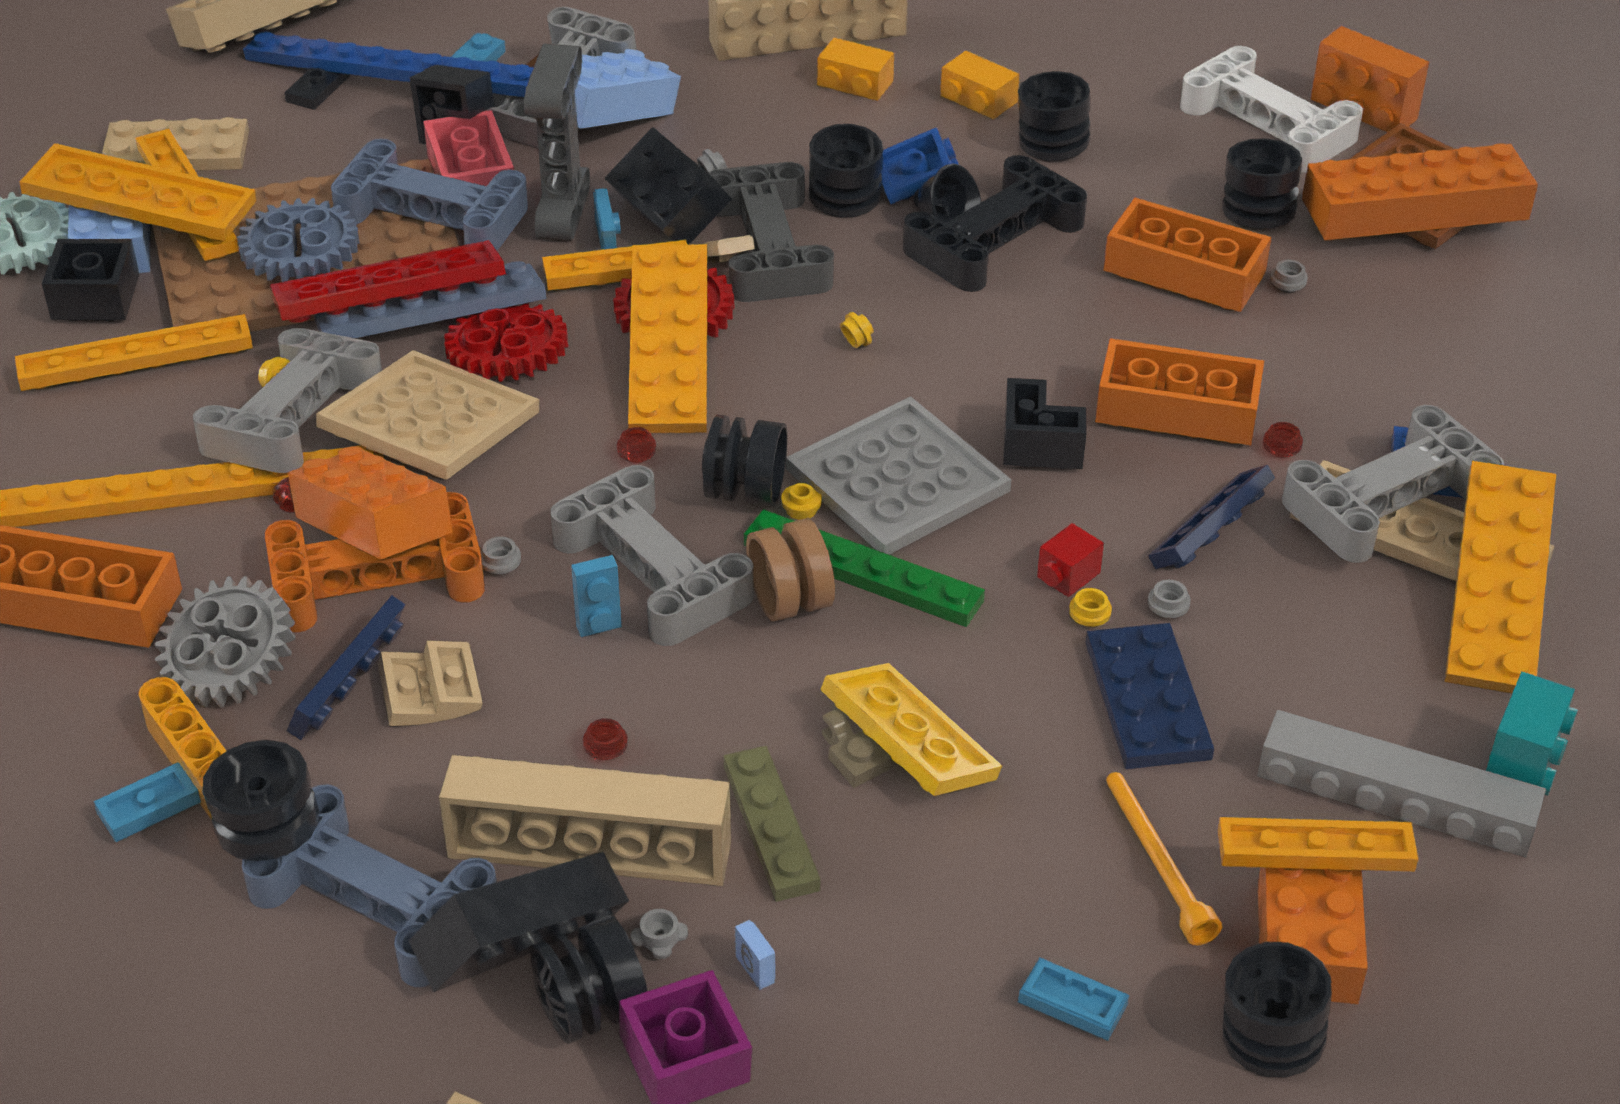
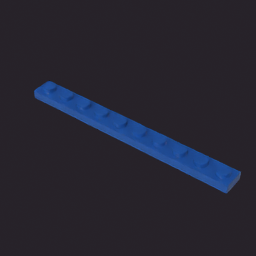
M271 32L257 34L243 48L246 61L306 69L321 68L329 72L410 82L409 78L435 64L490 72L492 92L494 94L524 98L525 90L533 71L532 67L524 64L509 65L501 64L497 61L470 60L468 57L454 58L441 56L438 53H414L411 50L384 49L381 46L367 47L351 42L336 43L328 42L326 39H305L296 35H273Z

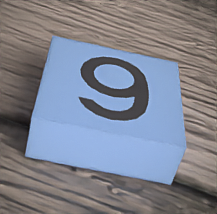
M748 920L735 926L736 958L759 990L773 984L775 979V951L754 922Z

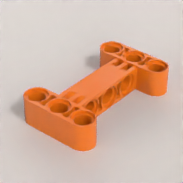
M447 492L453 533L384 559H379L340 539L305 544L300 524L292 520H280L269 525L265 530V542L272 586L290 608L289 614L295 621V625L290 630L292 632H303L315 625L318 617L315 603L317 599L444 577L447 592L450 598L455 601L464 603L480 598L485 592L482 557L466 497L460 493Z

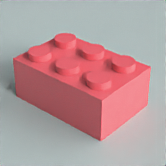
M492 110L483 111L470 119L445 117L423 121L427 156L434 174L487 186L497 173L503 170H514Z

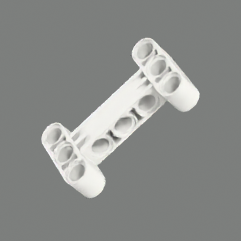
M1232 47L1184 75L1180 108L1184 113L1198 116L1204 115L1218 106L1299 150L1302 156L1301 173L1307 171L1308 163L1329 160L1355 144L1358 140L1363 113L1361 105L1353 101L1343 100L1335 102L1323 110L1254 74L1257 54L1249 47Z

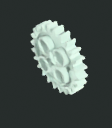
M10 192L8 198L5 199L0 196V272L2 275L9 268H14L18 274L21 272L22 267L25 266L35 270V263L49 264L48 257L52 256L57 239H68L69 208H66L65 204L51 200H42L22 194L21 197H16L14 192ZM7 218H11L14 223L20 242H23L24 247L18 245L12 226L7 222Z

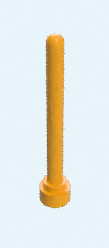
M1119 772L1110 773L1106 779L1109 789L1181 910L1179 927L1191 945L1198 946L1209 943L1222 930L1220 919L1211 906L1196 900L1123 775Z

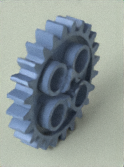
M297 198L292 205L283 200L279 208L269 204L267 205V213L255 211L256 219L247 218L245 220L246 227H240V236H237L241 261H245L246 268H254L256 276L266 273L267 280L269 281L276 276H281L282 282L288 281L290 277L300 279L303 276L310 277L320 272L323 274L329 273L331 267L341 270L343 269L342 261L351 262V253L358 252L357 244L360 243L356 220L351 219L350 212H342L341 205L330 208L329 201L327 200L320 205H316L315 198L310 199L307 204H302L300 198ZM298 223L301 224L300 241L302 255L300 257L296 255V224Z

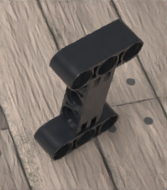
M1013 155L1004 161L1002 191L950 221L944 222L924 211H915L905 216L903 251L909 258L957 288L968 292L979 291L987 284L989 253L1043 221L1062 232L1072 233L1080 231L1085 224L1088 194L1082 187L1027 156Z

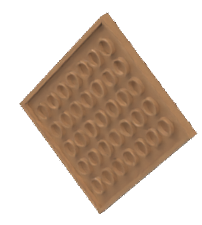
M413 159L406 163L398 164L434 174L429 159ZM341 172L335 175L317 178L306 177L299 181L271 183L264 187L252 188L256 192V202L234 229V234L236 237L240 236L239 228L246 227L245 220L247 218L256 219L255 211L267 213V205L270 204L279 208L283 200L292 205L297 198H300L302 204H307L310 199L315 198L316 205H320L327 200L329 201L330 208H332L331 185ZM374 208L363 222L356 224L360 242L357 244L358 252L351 253V262L342 261L343 269L341 270L457 247L459 243L452 227ZM300 223L296 224L297 257L302 255ZM152 224L173 327L242 314L246 315L250 332L297 324L289 322V320L282 321L274 303L270 284L282 282L281 276H276L270 281L267 280L266 273L256 276L254 268L247 269L245 261H241L239 251L228 254L223 258L204 261L187 232H178ZM333 267L330 268V272L340 270ZM290 277L288 281L295 280V277ZM314 314L311 315V318L309 320L303 322L315 320Z

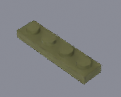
M767 745L723 755L725 772L775 902L819 892L821 889L820 876Z

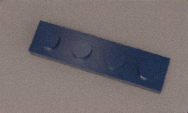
M1268 464L1239 473L1148 555L1155 569L1170 565L1177 569L1187 565L1196 558L1194 552L1199 547L1206 546L1219 537L1218 530L1222 526L1231 524L1242 516L1241 509L1244 506L1262 498L1265 495L1263 489L1275 479Z
M393 595L390 596L297 706L287 728L289 733L302 740L312 727L317 731L323 727L333 712V708L330 705L336 698L342 702L347 698L357 683V679L354 678L360 669L367 673L381 653L378 650L383 642L390 645L398 636L404 626L399 619L406 604Z

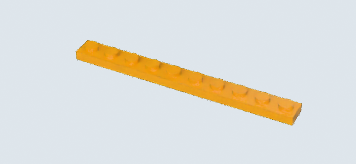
M357 445V447H361L364 451L384 458L382 453L371 451L362 445ZM343 448L303 452L304 462L311 459H327L336 456L338 451ZM230 462L199 464L190 467L159 469L125 475L118 474L85 480L78 479L69 482L0 490V525L21 527L291 493L288 473H275Z

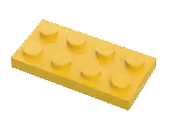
M885 663L825 676L820 690L835 703L838 709L848 715L863 730L865 735L880 745L895 763L901 765L919 782L924 790L933 796L997 780L1002 765L891 664Z

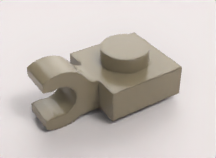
M836 708L823 715L822 719L829 727L822 730V735L832 745L829 747L828 759L853 788L890 770L891 757L872 738L865 735L863 730L854 734L847 717L840 709Z

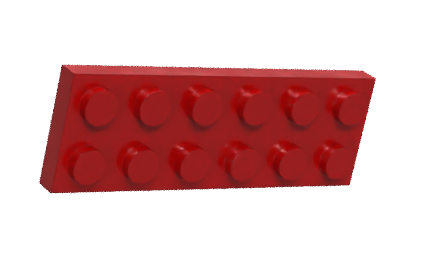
M486 240L270 284V288L281 320L298 323L309 320L313 314L323 312L329 315L342 314L347 312L349 307L361 304L366 307H376L386 303V299L401 296L402 299H414L422 296L424 291L438 289L441 292L453 291L458 289L460 284L472 281L476 284L491 283L496 280L497 276L506 275L504 260L491 242Z

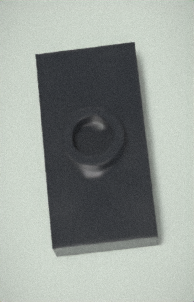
M310 68L285 91L286 102L315 110L350 77V74L329 72L321 68Z

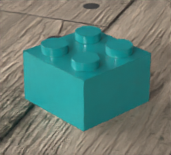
M1521 671L1498 727L1486 771L1546 788L1545 795L1548 796L1557 770L1549 767L1551 763L1560 766L1568 743L1567 739L1560 737L1561 733L1570 735L1578 709L1570 707L1575 689Z

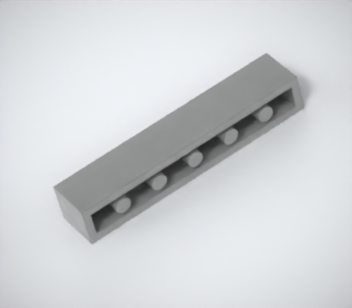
M1278 709L1263 745L1257 775L1279 784L1288 785L1365 810L1412 822V824L1523 857H1527L1546 792V788Z

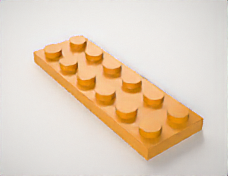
M56 143L19 181L21 194L221 241H226L256 202L255 189Z
M707 244L632 245L629 433H707Z
M1472 461L1469 469L1444 682L1513 693L1521 671L1537 676L1556 483L1555 473Z

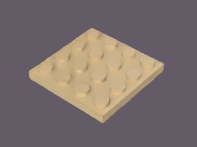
M412 350L316 413L318 428L333 433L337 437L345 438L371 451H377L403 464L411 465L435 477L447 480L538 414L539 399Z

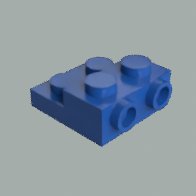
M937 127L883 150L882 184L890 204L913 196L916 190L921 188L924 182L935 175L941 167L953 163L959 165L949 137L942 140Z

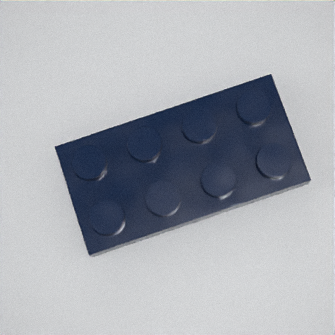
M1162 623L1087 631V650L1125 769L1212 760L1214 745L1171 624Z

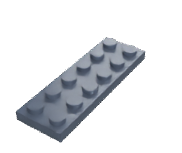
M516 261L505 264L506 275L497 276L496 280L491 283L476 284L472 281L460 284V287L453 291L441 292L438 289L424 291L422 296L414 299H402L400 296L386 299V303L380 306L366 307L361 304L349 307V310L342 314L329 315L323 312L314 314V318L320 332L359 338L481 313L488 309L505 308L544 300L547 297L545 285L531 264Z

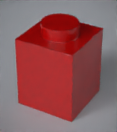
M1071 523L1040 546L1037 577L1048 586L1070 597L1101 573L1104 542Z

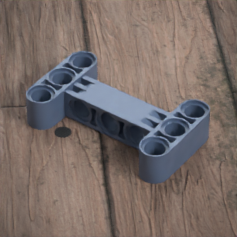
M374 139L365 144L331 185L333 207L341 205L342 212L349 211L351 219H355L356 224L363 222L375 208L464 230L465 245L489 240L496 251L528 209L526 177L522 172L511 169L503 170L497 173L487 186L408 168L398 165L396 145L388 139Z
M329 784L312 787L319 808L318 825L310 839L297 850L277 859L263 861L242 859V871L251 903L263 909L280 906L303 884L398 932L395 936L394 945L401 979L406 984L414 987L430 985L409 940L454 894L496 883V872L493 865L482 858L466 859L459 863L441 883L348 837L349 822L342 791L336 786Z

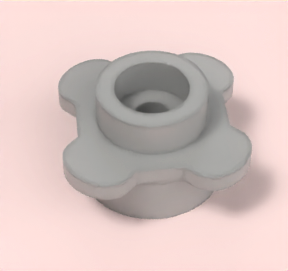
M666 909L648 911L640 920V928H635L631 932L632 943L635 946L648 948L652 951L653 956L658 959L669 957L672 954L674 945L688 937L687 926L684 923H678L677 917Z

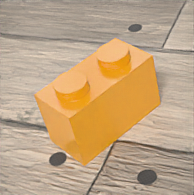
M833 38L817 58L818 86L878 101L894 80V52Z
M964 51L942 67L940 96L991 119H995L1018 102L1020 74L971 52Z

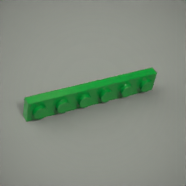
M763 509L745 531L744 546H746L749 533L774 527L781 534L784 524L794 522V520ZM819 530L827 547L833 576L836 580L964 627L968 626L984 602L985 589Z

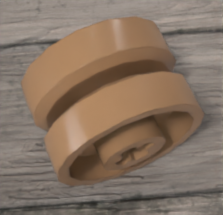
M810 518L784 524L781 534L774 527L748 534L746 553L747 557L753 562L754 590L765 615L772 622L796 616L799 606L807 612L832 606L835 599L833 569L823 537L816 524Z

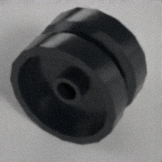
M260 740L243 743L227 750L214 760L203 776L202 792L207 808L212 815L211 821L216 837L223 850L236 858L250 861L277 859L297 850L310 839L318 825L319 808L315 793L311 788V778L307 763L299 750L285 742Z

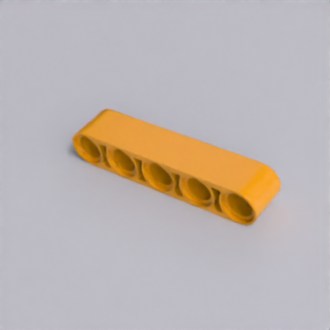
M167 677L150 679L141 686L138 694L147 729L172 765L179 762L198 789L201 800L200 805L212 820V815L207 808L202 792L203 776L211 763L226 752V749L176 681Z

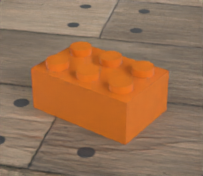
M1340 26L1320 42L1310 100L1327 107L1343 100L1356 102L1363 108L1361 121L1386 132H1389L1400 123L1409 127L1419 116L1429 61Z
M1261 867L1258 878L1259 944L1263 942H1288L1307 949L1323 962L1331 976V1002L1358 1004L1368 969L1362 870Z

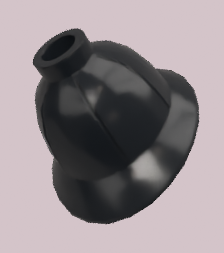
M955 163L941 167L914 194V204L920 211L928 212L944 222L950 221L982 202L973 176L966 168Z

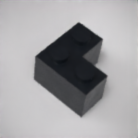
M435 64L409 78L418 139L421 144H426L423 121L445 117L470 119L494 106L490 72Z
M1007 378L1003 465L1083 469L1087 434L1086 407L1046 405L1047 380Z

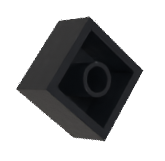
M57 239L42 282L50 319L68 321L126 320L140 275L132 239Z

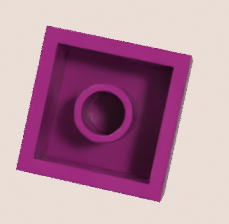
M713 970L619 1001V1036L651 1104H689L750 1082L752 1045Z

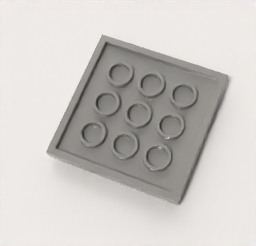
M911 396L786 457V470L799 482L811 485L822 495V502L875 550L889 555L1011 491V479Z

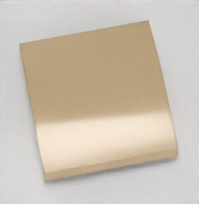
M427 641L424 653H380L378 668L389 726L420 725L449 720L481 709L483 702L469 642Z

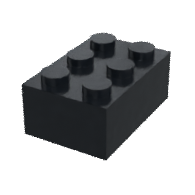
M654 127L638 141L604 178L625 201L671 241L686 240L687 244H691L732 200L709 173Z

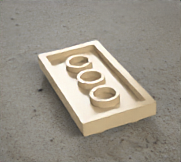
M226 117L217 120L191 118L180 121L156 119L143 122H132L129 120L110 122L102 151L104 155L146 164L137 149L135 138L170 129L195 170L242 169L249 134L247 119Z

